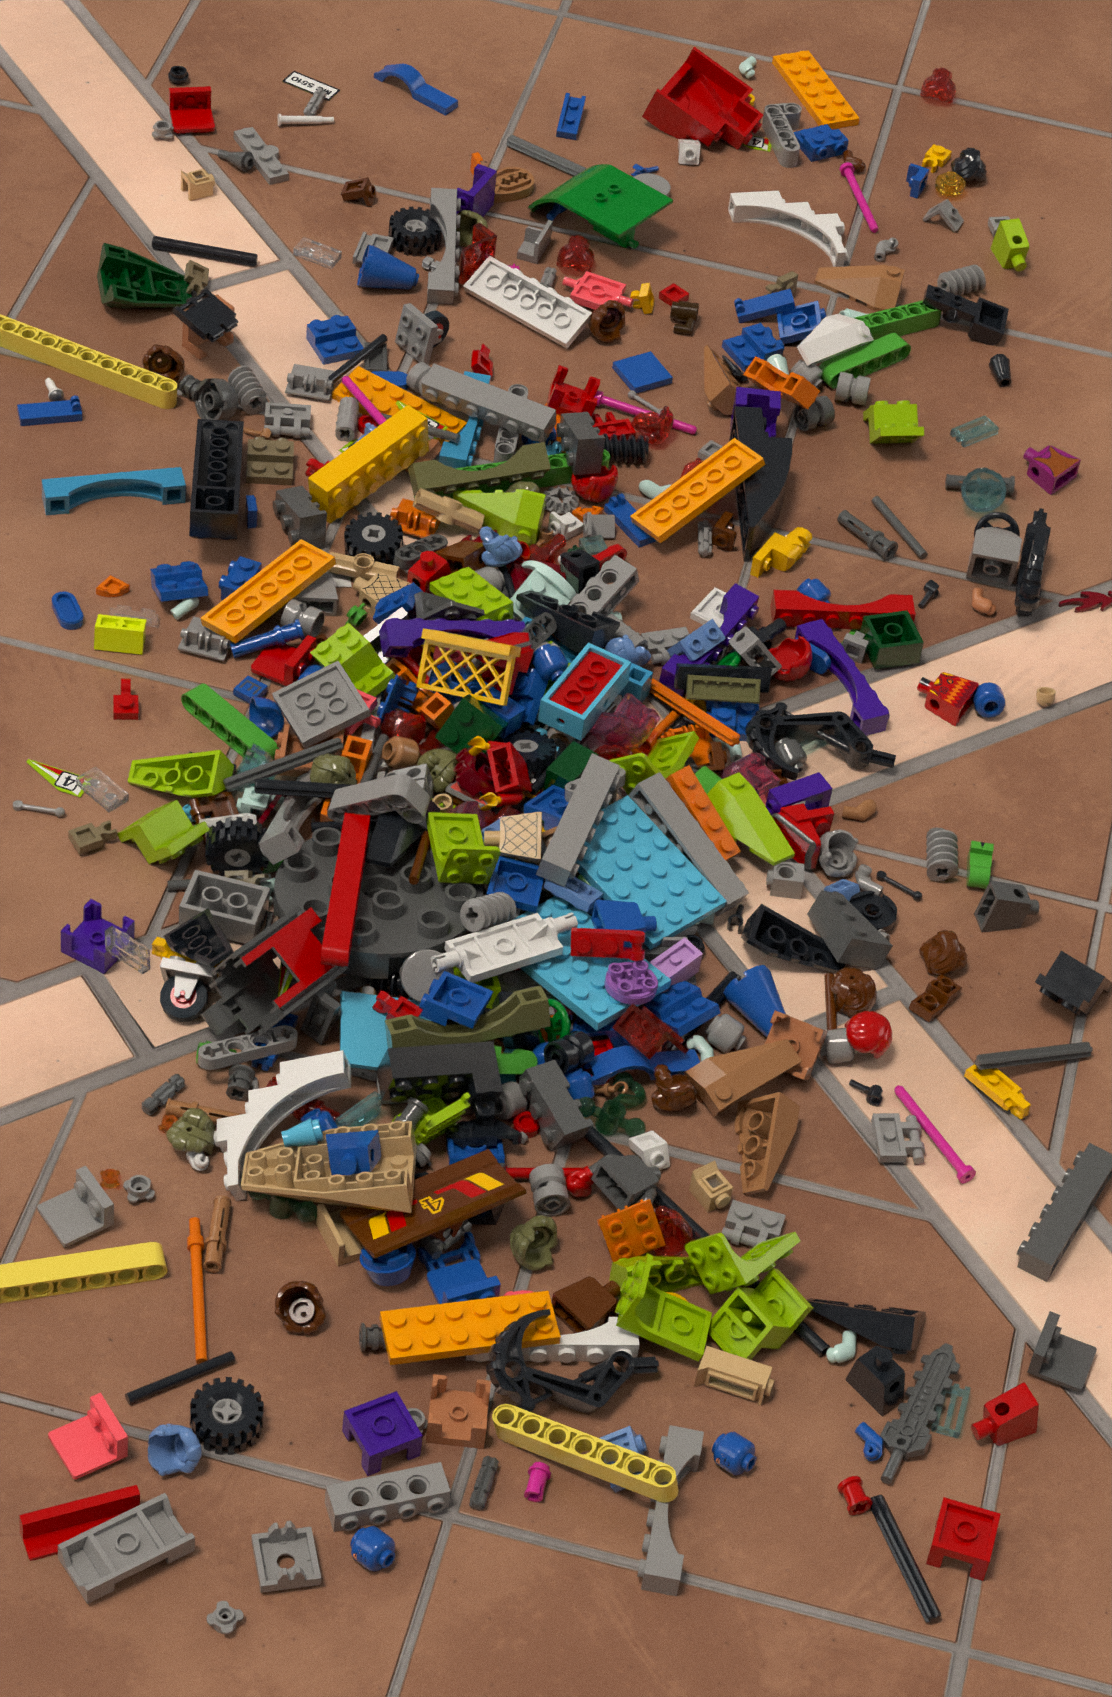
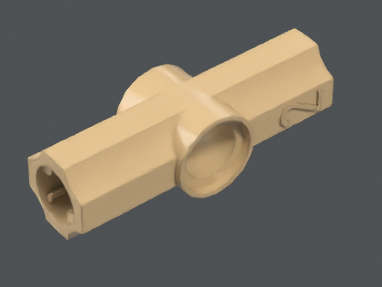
M420 488L415 495L414 508L429 513L446 524L452 526L455 524L476 534L483 524V514L463 506L462 503L450 497H441L423 488Z
M334 552L329 553L335 557L336 565L327 572L352 577L353 581L358 577L369 581L375 574L380 572L395 578L399 577V566L376 562L369 554L361 553L353 557Z

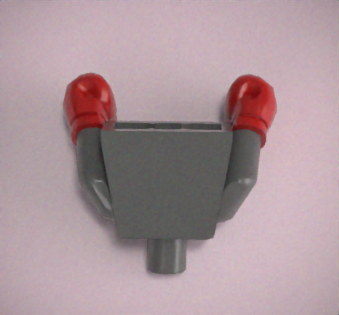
M607 1154L590 1167L585 1166L570 1173L566 1177V1188L572 1196L586 1197L591 1194L592 1184L595 1183L617 1209L623 1210L625 1209L624 1206L630 1207L639 1203L641 1199L643 1201L650 1199L651 1203H653L657 1195L656 1187L661 1178V1172L657 1166L648 1167L639 1156Z

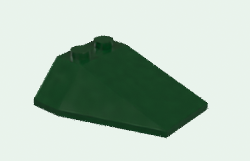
M103 243L97 273L102 304L121 309L175 308L176 306L184 305L187 303L186 300L192 297L191 293H186L189 282L184 281L185 275L123 247Z

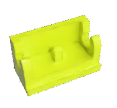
M98 614L94 632V649L142 655L147 619Z

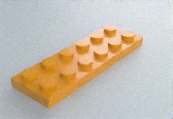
M809 50L773 56L772 64L818 126L828 124L831 129L859 125L860 118Z
M360 366L348 375L380 413L391 416L400 411L396 405V402L399 400L447 426L446 431L459 434L467 424V422ZM342 382L332 391V399L338 402L344 397H354ZM359 402V413L370 415ZM441 438L436 439L440 442L441 446L443 445L444 441L449 442L448 440H444Z
M734 438L630 516L632 523L659 543H662L765 465L764 458Z
M300 539L200 618L202 625L221 636H225L226 639L236 644L336 565L335 557Z
M549 1291L380 1311L379 1316L390 1365L489 1353L491 1346L496 1344V1337L500 1332L504 1331L507 1325L517 1321L524 1315L545 1309H550L551 1315L546 1319L536 1320L528 1325L522 1337V1348L560 1344L561 1338Z

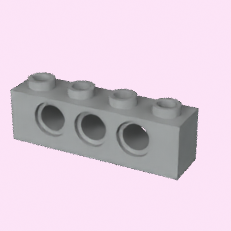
M614 555L610 561H606L603 564L601 571L595 577L589 579L586 587L580 594H576L572 598L569 605L580 606L579 611L592 615L593 611L605 616L609 615L639 582L637 568Z
M438 1462L327 1485L325 1505L333 1532L341 1530L351 1531L360 1526L380 1525L393 1519H408L414 1515L426 1512H440L445 1508H449L451 1491L442 1464Z

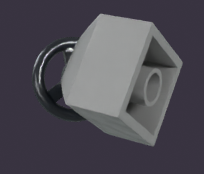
M991 512L984 515L977 522L974 529V541L969 556L966 578L1011 587L1019 561L1022 538H1020L1017 522L1010 515L1003 512ZM991 519H1003L1010 526L1003 529L993 527L988 521Z

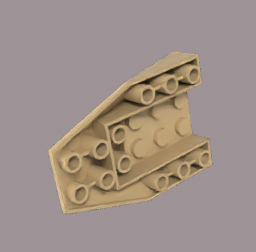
M394 1121L386 1124H366L356 1127L341 1126L322 1131L324 1140L319 1141L318 1145L290 1146L285 1148L283 1142L247 1152L245 1155L241 1180L242 1190L329 1205L412 1213L417 1153L412 1121ZM379 1130L382 1157L371 1172H361L352 1175H331L326 1134Z

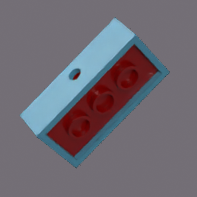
M588 642L541 699L538 721L581 741L628 684L631 662Z

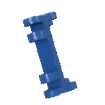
M470 1231L464 1233V1242L459 1249L441 1254L437 1259H432L423 1246L417 1248L418 1257L428 1272L435 1270L434 1267L437 1269L446 1267V1263L462 1259L463 1262L471 1260L470 1255L478 1261L481 1260V1257L475 1246L473 1234Z

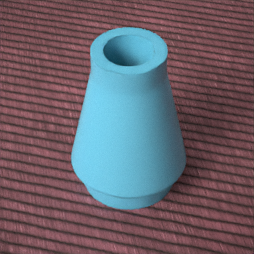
M309 1118L288 1130L281 1131L285 1148L290 1146L318 1145L319 1141L324 1140L319 1119L312 1120Z

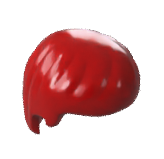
M602 465L601 473L572 474L571 484L574 491L583 499L590 502H603L611 496L616 488L618 470L615 465H612L611 470Z
M799 636L798 639L786 638L778 647L769 649L770 653L782 665L772 675L773 678L780 681H795L808 673L813 656L811 645L804 637Z
M874 1011L860 1012L851 1017L845 1024L846 1036L850 1045L858 1052L872 1053L875 1059L884 1055L892 1043L893 1032L890 1022L882 1014Z

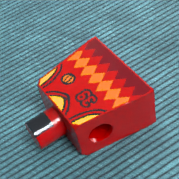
M942 672L935 682L922 677L917 690L927 694L924 705L927 710L956 727L973 704V693L976 691L979 683Z

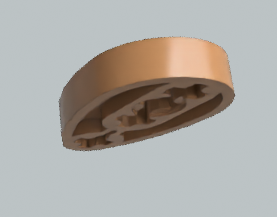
M506 167L498 170L496 174L494 203L511 202L530 196L534 188L533 175L519 167Z

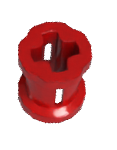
M859 1476L848 1477L837 1486L838 1492L844 1495L848 1504L847 1511L852 1516L865 1513L873 1504L871 1498L865 1495L862 1488L863 1482Z

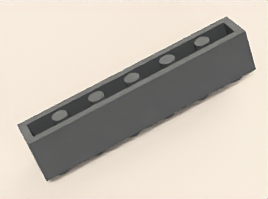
M1091 1143L1088 1144L1084 1152L1079 1150L1073 1162L1075 1167L1073 1170L1067 1169L1062 1179L1063 1186L1056 1187L1051 1197L1052 1204L1046 1203L1039 1217L1042 1220L1040 1223L1034 1222L1028 1234L1030 1239L1028 1242L1023 1240L1017 1251V1255L1020 1256L1017 1267L1045 1282L1052 1275L1112 1177V1154Z

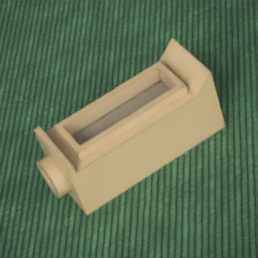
M707 1346L697 1371L694 1387L705 1384L746 1399L759 1401L758 1405L761 1406L764 1395L770 1397L775 1380L770 1379L771 1366Z

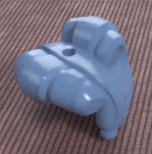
M491 527L481 528L479 534L486 550L482 554V560L486 565L502 567L514 562L522 554V547L517 542L518 538L516 536H499Z
M626 634L622 638L611 639L605 647L606 651L638 666L645 665L651 658V654L644 647L638 646L635 648L633 642Z
M173 1424L159 1425L153 1429L148 1438V1461L158 1471L159 1475L165 1476L180 1471L184 1473L193 1472L202 1456V1449L192 1429Z

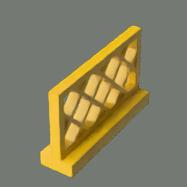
M423 628L421 638L425 639L416 687L460 697L470 694L479 701L507 706L515 658L520 657L521 647ZM432 645L438 646L443 654L435 661L430 656ZM459 650L464 660L455 666L450 655ZM478 655H482L486 665L477 671L471 660ZM446 659L451 670L442 676L437 665ZM500 659L507 660L505 672L499 675L494 664ZM468 664L473 674L464 680L458 670ZM489 668L495 679L486 685L480 674ZM433 669L438 680L431 685L425 684L427 672ZM452 674H455L460 683L454 689H450L445 681ZM476 678L482 689L472 694L467 684ZM496 683L502 689L500 699L493 698L489 691Z

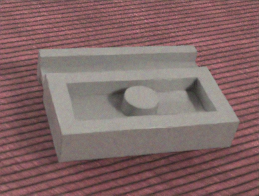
M363 232L353 255L352 264H356V262L363 264L362 258L368 244L390 253L394 238L378 234L370 236L366 235L367 232Z

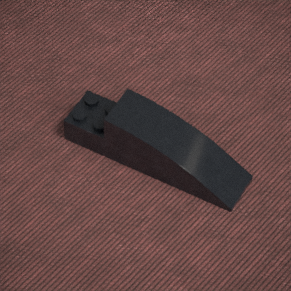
M735 406L729 442L734 438L763 457L765 461L763 467L735 487L743 561L748 562L770 535L779 517L792 457V438L768 437V432H765L767 420L762 415V408Z
M198 419L190 506V537L201 539L220 538L223 540L238 538L244 421Z

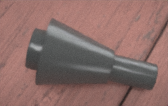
M221 149L218 151L219 158L228 160L243 172L249 171L254 165V157L250 151L228 152Z

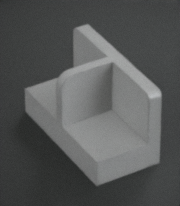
M548 220L543 230L531 226L525 229L524 242L517 252V259L534 264L538 263L551 241L553 221Z

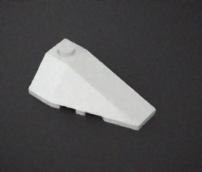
M835 314L822 319L821 323L813 329L797 348L806 365L810 366L867 344L874 339L863 321Z

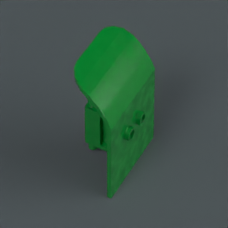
M600 164L585 169L528 206V210L536 211L549 202L558 203L588 220V223L593 225V230L624 248L630 246L636 249L639 245V242L634 239L636 227L672 204L673 199L612 165Z

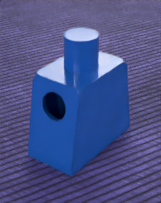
M595 900L591 917L595 929L637 930L644 933L656 931V917L642 916L637 903ZM624 941V947L632 948V943Z
M379 1130L326 1134L331 1175H352L361 1172H371L382 1157Z

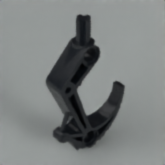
M1039 508V511H1034L1032 522L1027 524L1017 571L1014 605L1018 615L1027 617L1032 615V611L1037 610L1042 592L1043 564L1051 527H1048L1046 524L1047 513L1042 508Z
M779 702L771 710L756 711L755 716L752 717L745 728L747 743L750 749H752V753L760 759V762L771 770L781 769V776L794 781L797 779L799 769L788 765L779 757L774 747V740H781L786 737L796 740H826V743L837 748L847 763L855 769H863L869 765V762L893 768L896 759L894 754L874 750L869 738L846 713L840 711L793 715L787 711L788 706L785 703Z
M545 1309L524 1315L517 1321L507 1325L504 1331L500 1332L496 1337V1344L491 1346L488 1356L492 1359V1362L486 1365V1373L490 1376L492 1384L496 1387L494 1391L498 1394L509 1396L517 1403V1407L531 1412L536 1404L549 1399L589 1415L604 1406L617 1389L627 1379H631L633 1375L658 1373L659 1361L656 1360V1356L633 1358L626 1351H617L602 1363L580 1373L578 1378L574 1380L527 1367L522 1353V1337L530 1323L546 1319L551 1315L550 1309ZM613 1362L619 1364L621 1372L614 1368ZM505 1367L512 1370L514 1378L506 1374ZM531 1393L536 1394L539 1397L534 1399L531 1397Z

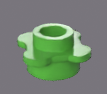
M362 603L359 607L355 605L346 614L348 621L345 625L349 623L354 627H358L366 619L368 612L364 610L365 603Z

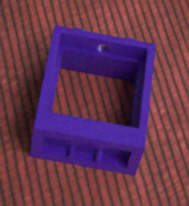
M818 772L770 789L766 808L772 816L774 813H779L781 807L791 806L805 801L807 810L828 807L833 788L821 773Z

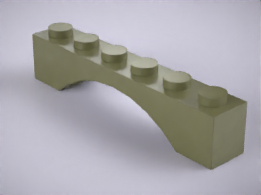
M545 442L523 445L509 460L486 470H459L446 466L437 460L412 463L408 468L413 495L415 496L420 488L434 494L443 491L444 494L456 492L458 488L465 487L466 490H473L479 488V485L487 484L488 487L500 485L501 481L509 480V483H516L522 481L525 477H531L532 480L545 477L544 474L551 468Z
M541 985L515 991L500 1005L482 1014L473 1029L460 1025L457 1022H450L443 1026L411 1014L385 1020L388 1048L487 1042L492 1039L511 1037L518 1033L537 1031L551 1026L549 1002Z

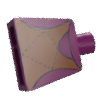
M1047 446L1040 452L1030 447L1023 455V459L1029 462L1028 477L1050 495L1077 477L1081 462L1079 458L1054 446Z

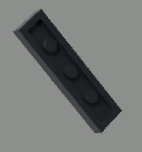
M677 663L674 687L675 689L686 690L687 675L761 679L760 693H769L772 670L770 667Z

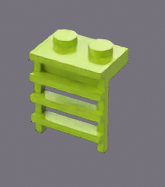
M469 1093L463 1094L458 1101L449 1106L444 1103L440 1096L421 1101L430 1111L427 1115L424 1114L416 1125V1131L414 1132L416 1144L422 1143L426 1145L445 1134L447 1127L457 1125L456 1123L462 1119L460 1116L466 1113L465 1110L471 1106L468 1102V1099L471 1097Z

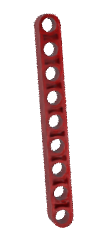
M344 814L322 943L321 965L348 967L369 839L371 815Z

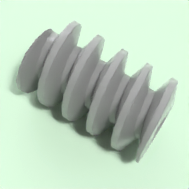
M974 264L941 273L937 280V287L961 296L964 293L968 294L971 291L976 292L978 289H985L986 278L982 269Z
M243 365L234 369L228 377V382L235 388L240 406L247 414L260 413L265 409L268 400L252 368Z
M937 827L932 828L926 835V873L931 881L939 882L954 877L958 873V838L952 831Z
M504 892L479 896L467 900L462 905L460 919L465 929L470 932H477L512 921L516 914V905L511 896Z

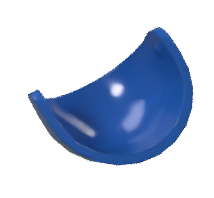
M251 697L249 720L269 737L273 738L284 726L283 713L274 701L263 697Z

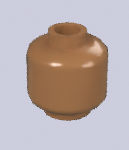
M394 736L384 744L382 756L388 767L403 769L417 764L420 758L418 744L414 740Z

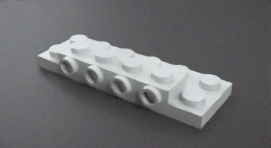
M491 256L483 262L463 286L465 292L566 349L587 326L592 312L575 304L571 298L559 295L553 288L541 285L535 278H529L519 269H513Z

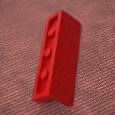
M133 1485L19 1515L20 1534L29 1561L58 1554L59 1544L140 1505L138 1486Z

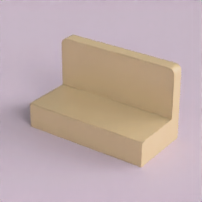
M323 1203L317 1205L316 1225L337 1266L360 1260L361 1249L363 1250V1248L346 1227L339 1211L328 1213Z

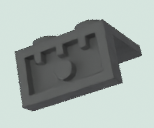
M422 591L414 594L417 618H422L423 620L444 618L451 621H458L460 619L476 621L477 618L485 615L483 609L458 603L451 599Z
M1049 1311L1027 1373L1076 1392H1081L1097 1348L1060 1334L1062 1328L1057 1326L1060 1315Z

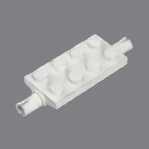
M572 912L554 919L552 917L542 919L538 913L448 940L445 941L444 949L446 953L432 956L431 965L437 973L456 966L468 981L474 983L556 957L563 953V946L558 940V934L572 928H577V918Z

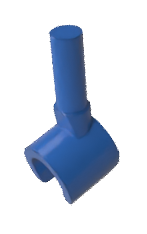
M635 164L633 168L636 171L631 173V175L636 176L659 170V167L644 168Z

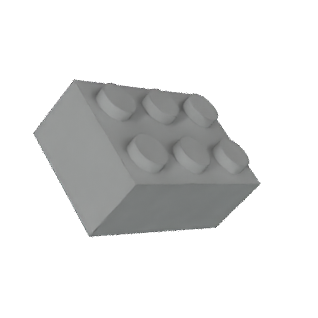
M195 870L179 905V926L209 908L228 940L246 944L257 936L261 930L269 910L270 888Z

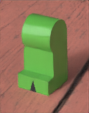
M971 841L967 856V886L987 888L990 880L994 844Z
M494 1045L499 1074H523L526 1069L537 1066V1057L531 1051L516 1049L512 1053H501V1047Z

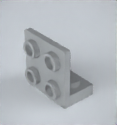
M86 1166L76 1170V1182L73 1189L37 1206L38 1212L63 1247L70 1246L114 1225V1203Z

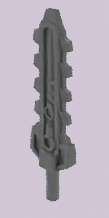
M944 1343L930 1355L922 1356L921 1363L925 1366L922 1371H915L913 1379L917 1383L915 1387H908L905 1395L909 1396V1400L907 1403H900L898 1411L902 1413L900 1419H893L892 1422L887 1421L880 1434L883 1439V1445L891 1453V1457L881 1476V1481L886 1484H891L902 1460L907 1461L910 1457L925 1455L932 1434H930V1429L926 1426L928 1423H935L938 1413L934 1409L935 1407H943L945 1396L942 1395L943 1390L951 1389L953 1381L949 1377L951 1374H958L960 1364L956 1362L955 1355L953 1354L952 1345Z

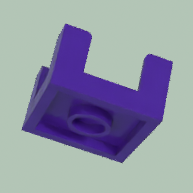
M736 387L730 432L735 406L762 408V415L767 420L765 432H768V437H776V421L781 409V392Z
M90 899L83 907V922L73 932H70L69 924H66L61 930V952L105 974L134 943L135 921L124 916L122 918V928L104 920L102 918V905Z
M397 1391L344 1411L342 1432L347 1441L351 1440L352 1434L362 1450L361 1465L367 1476L381 1470L383 1457L407 1449V1460L420 1456L423 1436Z

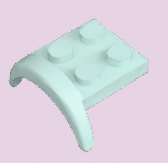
M524 561L521 566L533 571L510 598L513 601V615L520 621L525 616L531 619L535 618L516 599L517 594L531 590L558 599L559 605H568L577 593L559 573L549 566L538 561Z

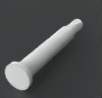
M278 114L277 122L278 126H281V124L334 123V117L281 116V114Z

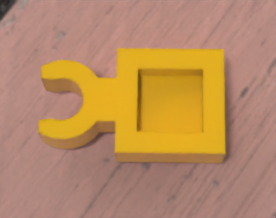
M933 144L925 153L921 167H931V173H935L937 166L943 167L951 158L952 151Z

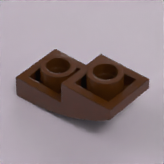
M941 974L928 983L925 992L911 1001L909 1010L930 1023L949 1006L961 992L962 987L954 983L952 979Z

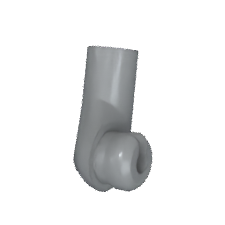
M892 237L889 240L880 241L876 246L875 260L881 262L884 260L885 254L894 252L899 245L897 239Z
M861 864L855 872L859 888L863 891H874V895L881 896L884 887L871 880L869 876L872 872L871 867Z

